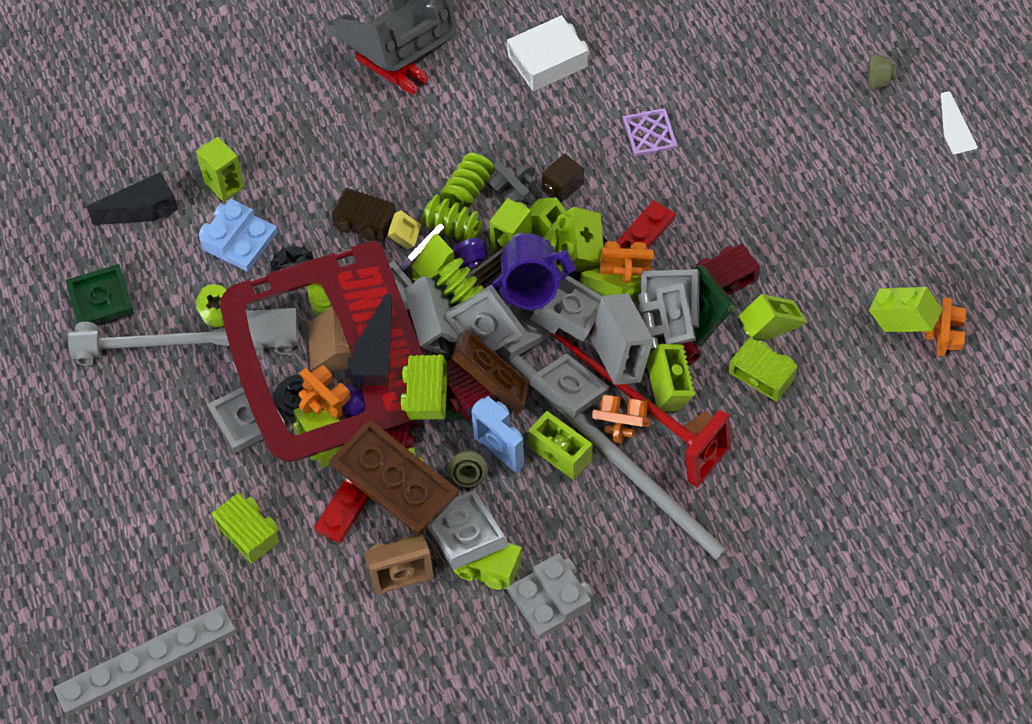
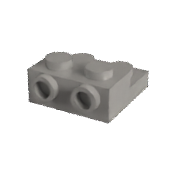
M567 276L559 283L554 299L543 308L530 310L534 312L530 320L554 334L559 327L583 342L595 323L602 295Z
M560 553L534 566L533 573L507 587L508 593L538 639L543 638L591 610L590 598L593 597V593L585 581L578 582L574 576L577 574L575 565L570 558L563 559Z

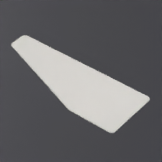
M951 92L941 93L944 137L951 152L958 154L977 149L978 147Z

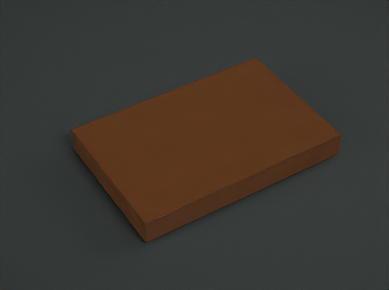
M464 329L459 334L452 359L518 415L525 407L530 382L469 329Z

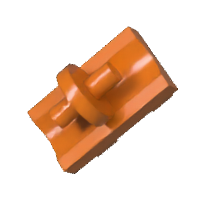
M607 241L604 248H602L599 274L622 275L623 283H630L632 275L641 276L642 271H651V263L654 257L653 250H648L645 243L635 242L631 245L630 249L620 248V244L617 242Z
M943 297V310L933 331H921L926 334V338L929 340L934 339L935 334H938L936 355L945 356L947 350H962L965 342L964 331L950 330V326L964 327L966 319V308L951 306L952 298Z
M324 365L312 372L307 368L299 372V375L304 379L302 384L304 389L298 394L302 399L299 408L306 414L313 410L320 414L325 409L336 420L343 415L341 407L351 399L349 389L342 383H339L331 390L326 388L333 381V376Z
M603 395L599 410H593L592 418L616 422L614 426L606 425L605 433L613 434L614 443L622 444L625 436L633 438L635 435V429L627 428V424L642 427L651 426L652 418L646 417L647 401L629 399L627 414L619 413L621 397Z

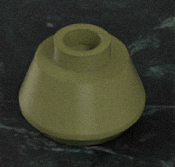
M879 54L872 55L868 63V86L872 90L889 86L890 80H895L896 64H891V59Z
M464 449L459 451L450 460L447 471L450 480L454 484L464 488H471L485 480L488 466L485 459L476 451Z

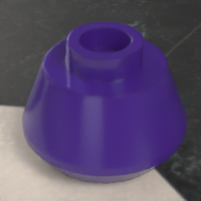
M481 238L462 241L452 248L454 259L462 258L463 263L460 268L469 267L471 269L486 258L487 244Z
M352 383L344 385L349 389L351 399L341 407L343 415L350 418L363 413L366 407L362 390Z

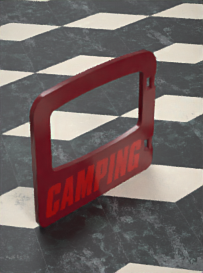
M366 242L345 251L331 253L268 273L266 276L253 280L249 279L229 287L223 293L220 309L236 370L261 435L269 452L277 459L285 462L299 461L344 446L369 419L385 432L419 421L410 420L406 411L402 410L401 395L402 393H407V383L403 382V366H408V357L410 355L421 356L423 353L384 249L378 242ZM354 256L355 263L340 267L338 260ZM269 282L270 290L255 294L253 287ZM309 285H320L332 305L351 355L354 357V346L385 294H392L389 386L361 385L366 407L363 413L298 435L290 434L278 413L262 373L249 329L246 313L247 307L253 303Z

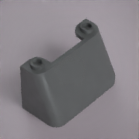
M389 0L391 9L368 23L356 21L354 16L348 14L341 15L332 20L339 39L380 68L388 71L399 70L449 40L456 31V20L451 0Z

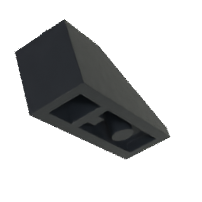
M161 172L87 205L86 209L92 224L100 225L155 221L170 216L178 210L174 194Z
M385 294L354 346V357H348L347 372L348 375H353L354 385L389 386L392 294Z

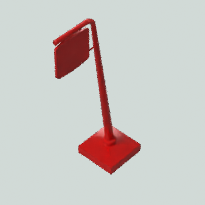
M594 324L591 330L589 331L588 335L593 331ZM551 332L555 339L613 384L605 367L571 343L574 336L568 341L558 332H555V334ZM628 384L615 385L631 399L647 401V412L688 444V448L685 451L687 478L690 484L698 488L731 447L729 414L719 409L700 434L697 432L692 433Z

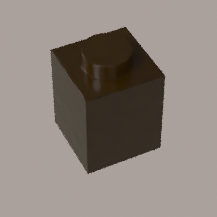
M565 153L542 172L543 191L551 198L557 197L561 203L584 184V168Z

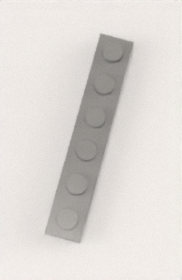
M221 605L54 686L53 689L66 717L237 633L224 606Z

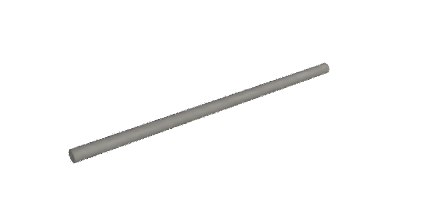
M498 350L495 351L527 381L530 382L532 376L537 373L520 355L508 360ZM537 391L715 560L719 561L726 555L728 550L582 413L571 418Z

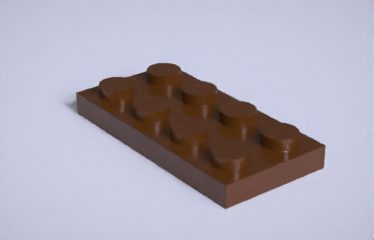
M370 419L329 460L330 465L418 537L459 495V490Z

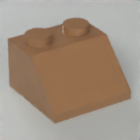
M331 306L308 322L310 372L322 365L329 371L347 370L348 357H352L340 323Z
M423 535L419 537L406 536L398 542L388 545L377 544L371 547L370 550L364 551L376 595L434 579L430 551Z

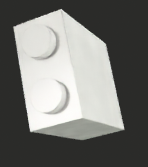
M562 15L507 40L508 57L532 91H536L588 67L589 48L584 41H580L571 23L568 24Z

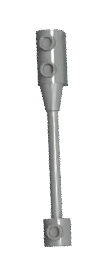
M296 308L246 311L257 356L263 354L264 348H275V352L278 354H289L292 351V347L299 346V319ZM80 322L76 324L75 331L69 332L68 337L71 359H76V363L82 366L91 365L93 358H101L103 349L200 343L229 346L225 327L214 329L212 332L102 338L96 324Z

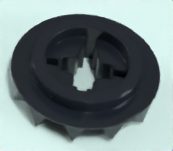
M294 243L291 247L285 248L282 246L279 252H274L273 259L270 261L271 271L274 272L292 266L288 264L289 257L297 261V264L314 259L313 254L305 246L297 247Z
M293 375L284 379L277 387L275 393L279 409H282L288 416L290 414L294 415L293 410L299 408L302 400L299 399L296 402L293 394L298 395L304 389L302 387L304 379L300 375Z

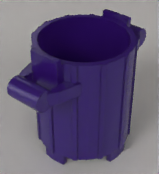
M522 232L513 236L510 242L505 245L501 256L502 274L491 285L498 294L500 292L507 306L514 304L515 307L527 310L543 308L555 298L559 283L569 273L573 272L576 266L567 250L560 253L554 252V247L549 240L532 233L524 234ZM556 259H559L564 268L563 271H560Z

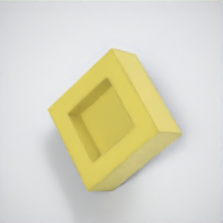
M403 211L394 213L387 236L409 250L415 247L421 224Z

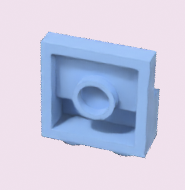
M229 199L226 204L221 203L218 205L215 211V219L211 224L205 223L201 227L199 239L204 251L248 272L276 236L278 228L254 216L253 209Z
M489 396L485 399L481 398L475 403L471 411L474 439L517 474L524 467L523 436L516 428L510 427V412L503 403L495 402Z

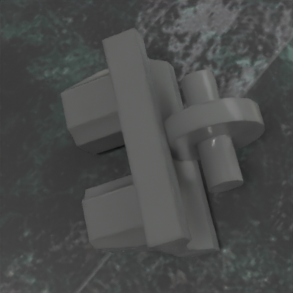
M500 160L493 165L497 172L489 179L488 183L500 195L509 185L514 188L504 197L505 200L509 198L523 204L528 202L531 206L537 201L524 186L527 183L531 187L536 183L533 179L535 168L532 165L526 164L521 166L519 163L513 166V170L516 172L515 175Z

